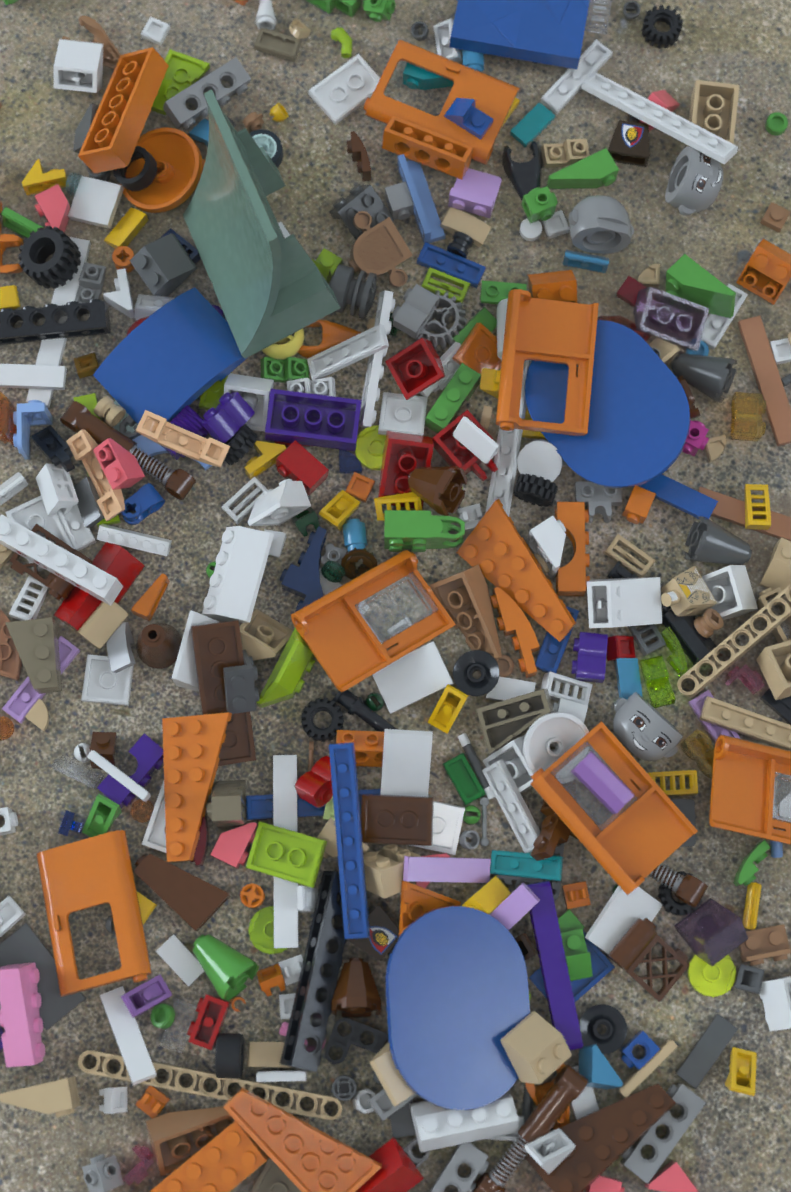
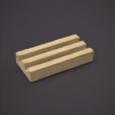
M619 534L604 552L615 562L621 561V565L631 573H637L638 578H643L655 562L652 557ZM618 542L621 543V544H622L623 546H625L627 549H629V550L632 551L634 554H636L637 556H639L641 559H643L644 561H646V562H647V565H644L642 562H640L639 560H637L634 556H632L631 554H629L628 552H626L624 549H622L621 547H619V546L617 545V543H618ZM612 549H614V550L617 551L619 554H621V555L624 556L626 559H628V560L631 561L633 564H635V565L638 566L640 569H642V572H641L640 570H638L636 567H634L633 565H631L629 562H627L626 560H624L622 557H620L619 555H617L615 552H613Z

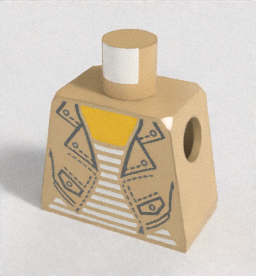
M696 566L677 575L661 589L663 593L661 595L662 604L666 607L670 606L678 617L702 615L707 609L717 603Z

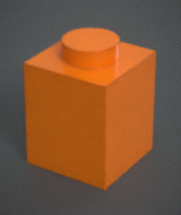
M635 485L622 516H625L626 520L631 523L643 524L656 493Z

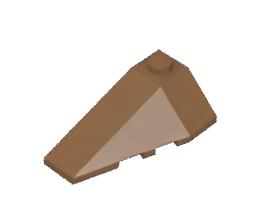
M479 565L430 584L431 590L456 624L454 628H459L466 637L465 642L470 649L485 651L493 656L494 659L502 657L488 586Z
M223 1106L169 1112L145 1121L151 1147L161 1176L174 1172L235 1121Z

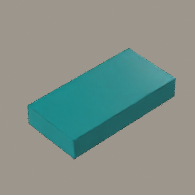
M539 102L510 130V135L526 148L555 119V115Z

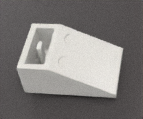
M660 577L592 579L587 581L589 628L662 624Z

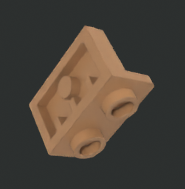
M784 924L736 933L742 962L749 961L750 966L764 964V958L773 957L774 961L788 959L787 954L791 953Z

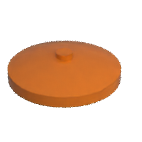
M157 128L139 137L137 146L146 149L156 160L157 174L153 182L147 188L140 191H130L122 185L124 188L123 194L135 207L145 212L161 213L172 210L185 202L196 189L203 168L201 152L189 135L175 128ZM137 159L133 161L126 170V178L131 179L141 173L145 160Z

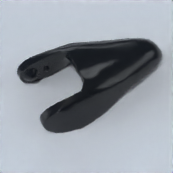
M532 141L530 145L534 158L523 163L512 161L510 155L512 150L508 145L504 146L502 166L521 200L523 195L528 194L532 189L541 185L542 156L536 141Z

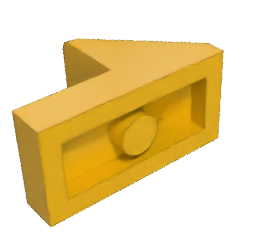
M37 159L22 181V186L27 196L41 193L57 184L60 188L69 187V181L64 169H52L44 173L40 159Z
M483 368L481 371L480 389L498 399L501 369Z
M263 441L253 443L260 457L255 456L246 463L247 466L244 468L249 479L251 480L254 476H259L276 464L277 457L287 449L285 445Z
M341 490L320 510L319 515L325 522L341 531L346 520L358 509L361 502L344 490Z
M447 684L427 723L448 734L464 707L468 695Z
M736 1047L732 1048L730 1052L729 1074L725 1081V1086L729 1090L751 1096L755 1095L756 1052Z

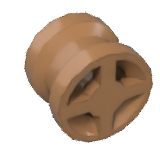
M711 608L707 609L703 616H699L694 620L696 630L706 638L711 637L714 634V630H720L724 625L720 614Z

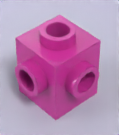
M690 420L689 435L683 446V453L695 456L698 449L704 450L709 438L705 437L709 429L705 428L703 423L697 420Z

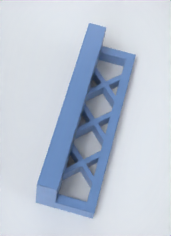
M404 154L399 155L397 168L401 180L406 182L414 204L413 214L423 243H433L445 239V233L440 226L441 222L421 164L413 160L406 161Z

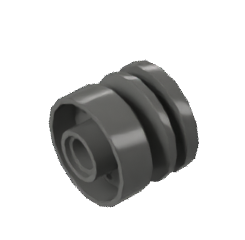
M339 264L330 281V287L341 307L335 312L343 313L348 304L350 305V316H355L358 307H360L359 318L366 319L375 299L377 274L370 272L367 281H365L366 271L361 270L358 278L354 279V268Z

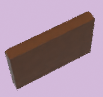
M363 794L361 806L362 842L432 846L434 797Z

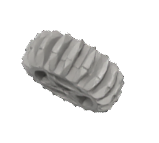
M437 290L435 295L440 297L437 307H442V309L436 308L417 337V340L423 337L431 341L435 350L437 345H441V348L444 350L446 343L451 346L454 344L453 336L459 335V331L464 328L463 325H466L467 319L464 318L466 315L465 310H461L462 303H455V296L449 299L448 292L441 296L440 291ZM453 316L454 325L447 330L446 322L449 320V317Z

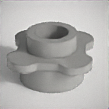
M331 543L327 544L325 555L321 557L322 564L327 565L328 562L331 564L330 561H332L334 564L338 563L341 567V558L345 556L346 549L334 547Z

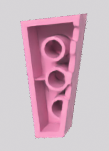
M36 962L0 967V1025L5 1029L1 1039L6 1067L36 1065L42 1062L45 1056V1045L41 1041L43 1020L39 1014L41 995L38 993L37 988L40 975L39 970L36 968Z

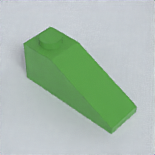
M607 148L549 175L547 186L549 189L599 188L603 185L606 187L616 181L619 168Z

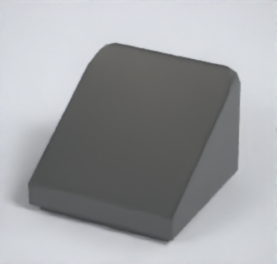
M741 964L735 988L760 994L765 970Z

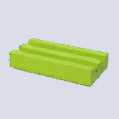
M429 267L421 287L433 294H436V291L439 290L441 296L449 291V299L455 296V303L461 302L463 304L467 291L470 288V283ZM431 276L437 277V278H439V279H442V280H444V281H447V282H449V283H452V284H454V285H457V286H459V287H462L463 290H460V289H458V288H455V287H453V286H450V285L447 284V283L437 281V280L432 279V278H430V277H431Z

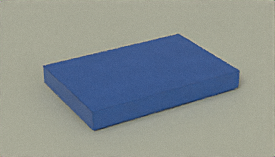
M586 938L587 951L591 955L593 977L570 981L575 1002L614 968V965L601 950ZM539 968L528 978L546 998L541 968Z

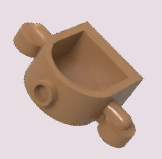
M366 211L358 212L353 218V224L357 229L362 230L363 234L355 240L351 247L349 267L354 268V274L360 273L361 270L366 271V277H368L370 272L377 274V277L388 272L389 283L396 288L402 287L407 282V274L404 270L396 269L395 267L409 259L413 254L390 217L371 228V215Z

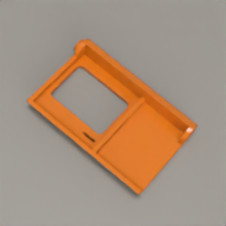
M400 39L371 98L366 99L363 110L366 111L365 115L384 124H388L393 115L473 147L471 159L486 165L491 157L494 142L520 88ZM399 61H406L454 82L438 116L431 115L384 95L385 89ZM456 98L474 99L475 108L493 118V124L481 140L444 117Z
M514 289L508 292L496 425L500 426L501 430L512 431L514 429L572 436H584L588 433L599 303L580 304L531 298V293L522 289ZM525 360L560 363L568 366L565 415L562 424L525 420L519 417Z
M125 830L111 831L37 853L61 997L126 979H133L134 983L148 980L147 975L152 974ZM109 903L113 916L121 967L115 971L81 980L78 976L68 917L70 913Z

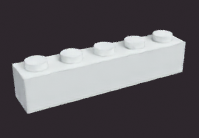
M106 524L99 526L97 540L163 556L169 555L172 540Z

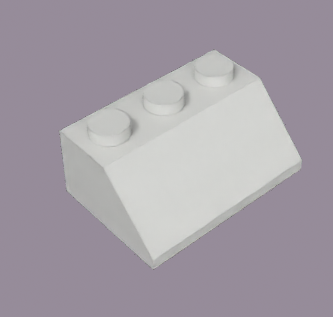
M190 610L172 674V680L176 686L199 692L191 626L219 623V621Z

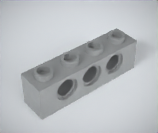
M235 57L167 100L163 109L178 130L182 127L187 129L195 124L196 118L208 116V107L203 92H208L212 89L218 104L223 106L231 100L230 97L235 93L238 95L244 93L249 88L248 84L251 78L238 58ZM221 81H228L231 87H223ZM185 104H194L196 110L191 111L187 109Z
M678 1083L676 1086L674 1084L671 1085L666 1092L676 1104L680 1105V1116L673 1118L669 1110L633 1146L621 1155L623 1159L620 1163L647 1184L706 1104L705 1101L682 1083ZM660 1124H664L667 1128V1133L663 1138H658L655 1133L656 1127ZM646 1144L651 1145V1156L643 1158L641 1156V1148Z
M470 1142L459 1144L429 1192H444L445 1187L448 1185L456 1186L458 1192H472L476 1186L473 1182L478 1173L483 1175L490 1163L487 1161L488 1154ZM467 1163L471 1166V1172L468 1176L463 1177L457 1173L460 1164Z

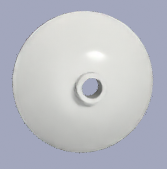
M562 712L549 713L537 719L528 729L523 743V755L529 770L533 774L540 768L545 771L589 732L586 725L577 717ZM555 742L556 748L551 750L550 744ZM586 747L556 773L555 778L560 784L576 779L570 771L590 751L593 752L591 748Z

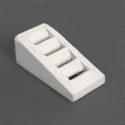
M29 575L9 615L20 621L36 619L49 588ZM32 583L42 586V590L31 587ZM30 591L32 593L38 594V597L34 598L27 594ZM25 599L34 602V605L25 604ZM21 608L30 610L29 614L21 612Z
M547 672L543 675L540 690L548 689L550 699L559 701L562 698L588 705L592 684L557 673ZM564 683L562 693H559L560 684ZM570 685L573 686L571 697L568 696ZM579 687H581V697L580 699H577Z
M307 886L297 887V910L300 913H314L318 889Z

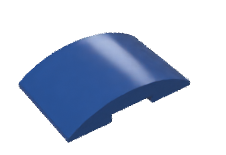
M194 287L169 301L139 324L106 357L93 376L118 404L126 410L127 414L136 424H139L145 410L166 418L167 422H170L185 406H189L218 380L221 382L246 359L240 353L228 322Z

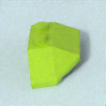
M294 628L261 692L259 701L256 702L261 708L291 699L296 692L300 693L305 684V681L302 679L306 672L310 673L315 665L314 654L296 628Z

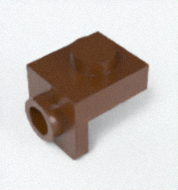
M93 732L90 751H96L114 766L117 743L116 732ZM90 760L91 768L103 770Z

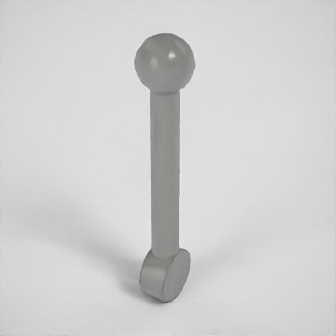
M482 797L480 799V805L482 806V838L480 839V845L486 847L489 844L487 839V806L489 805V800L487 797Z

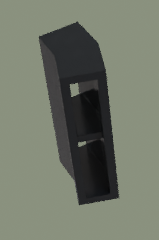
M670 610L662 616V623L693 665H695L717 646L710 637L706 638L698 633L694 626V616L678 617L673 610Z

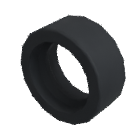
M140 146L135 147L129 165L137 159H144L145 164L141 173L136 177L127 179L126 170L128 167L113 170L117 181L130 191H140L147 188L157 174L156 160L146 149Z

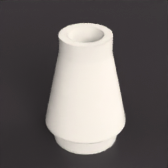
M271 0L259 1V8L255 19V24L259 30L260 28H265L272 31L276 25Z

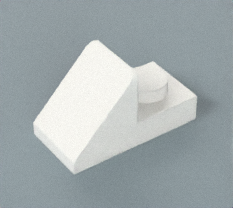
M118 269V278H114L116 291L104 293L103 297L110 306L129 318H135L126 269Z

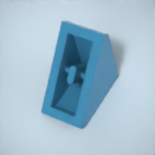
M596 1044L583 1046L582 1049H579L578 1072L588 1079L587 1087L606 1090L622 1087L624 1083Z

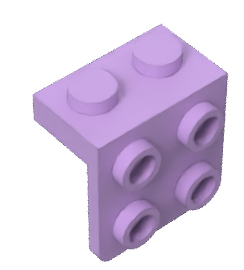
M468 168L463 179L457 178L454 188H451L448 207L490 218L501 185V178Z

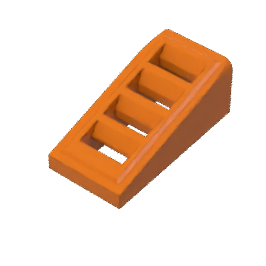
M162 573L131 609L134 615L147 621L152 619L170 582L167 575Z

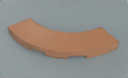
M0 610V676L19 681L22 661L5 623L11 621Z

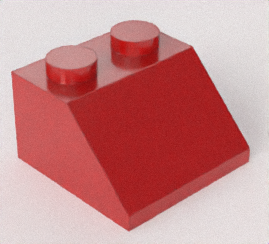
M423 337L385 361L406 400H409L445 377L440 357L431 341Z

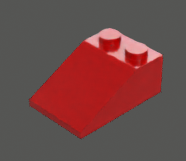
M387 431L378 497L412 492L408 483L409 474L416 468L430 467L434 448L432 437ZM421 499V505L423 509L424 501ZM409 502L410 508L415 509L414 502ZM400 503V506L405 507V503Z

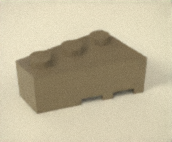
M541 689L476 709L489 754H493L526 732L540 717L554 712L548 689Z
M246 780L217 781L211 797L212 803H207L208 818L218 828L246 825Z

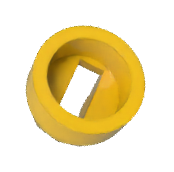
M281 103L275 104L270 109V117L274 116L272 118L274 122H282L289 117Z

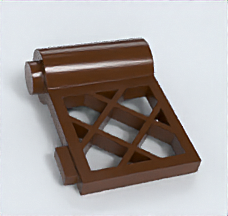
M37 523L31 530L36 534L38 531L46 536L47 540L50 541L51 539L55 542L54 544L63 547L90 564L93 563L88 557L73 549ZM16 552L9 560L13 563L11 568L21 575L26 572L50 589L48 594L58 601L61 598L66 600L75 588L73 584L53 573H50L46 579L38 575L37 566L39 565L35 563L23 565L17 561L21 555Z
M638 918L609 953L608 957L630 975L654 999L660 1002L689 967V964L686 962L689 957L679 948L674 951L658 936L655 931L656 926L649 919L644 918V920ZM658 942L662 946V956L651 958V949ZM676 959L680 963L679 967L675 972L668 973L667 960ZM662 961L661 974H652V962ZM640 963H646L647 975L638 976L634 970ZM663 978V986L656 993L653 990L652 979Z

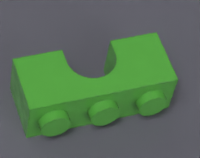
M462 363L425 417V426L438 434L454 421L463 403L470 399L479 386L481 374Z

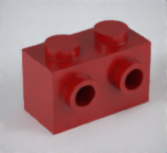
M296 440L276 459V469L279 474L284 478L292 479V481H302L308 496L328 478L329 469Z
M206 994L204 998L201 997L196 1008V1012H199L196 1022L192 1021L188 1029L187 1035L190 1036L188 1042L214 1050L218 1034L221 1032L231 1002Z

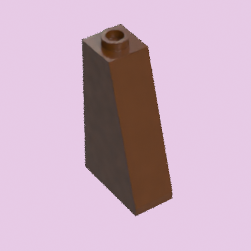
M150 853L148 856L142 855L134 864L136 868L133 872L197 932L230 897L222 889Z

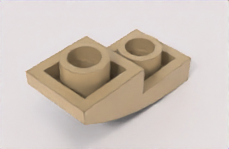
M566 139L564 143L543 144L541 147L544 168L572 165L590 156L587 139Z
M452 207L448 209L440 224L442 228L452 235L455 232L467 234L478 247L483 245L491 229V226L478 218Z
M249 1042L248 1067L294 1068L280 1064L285 1042Z

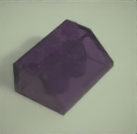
M651 286L639 290L633 310L637 330L687 349L698 351L709 308Z

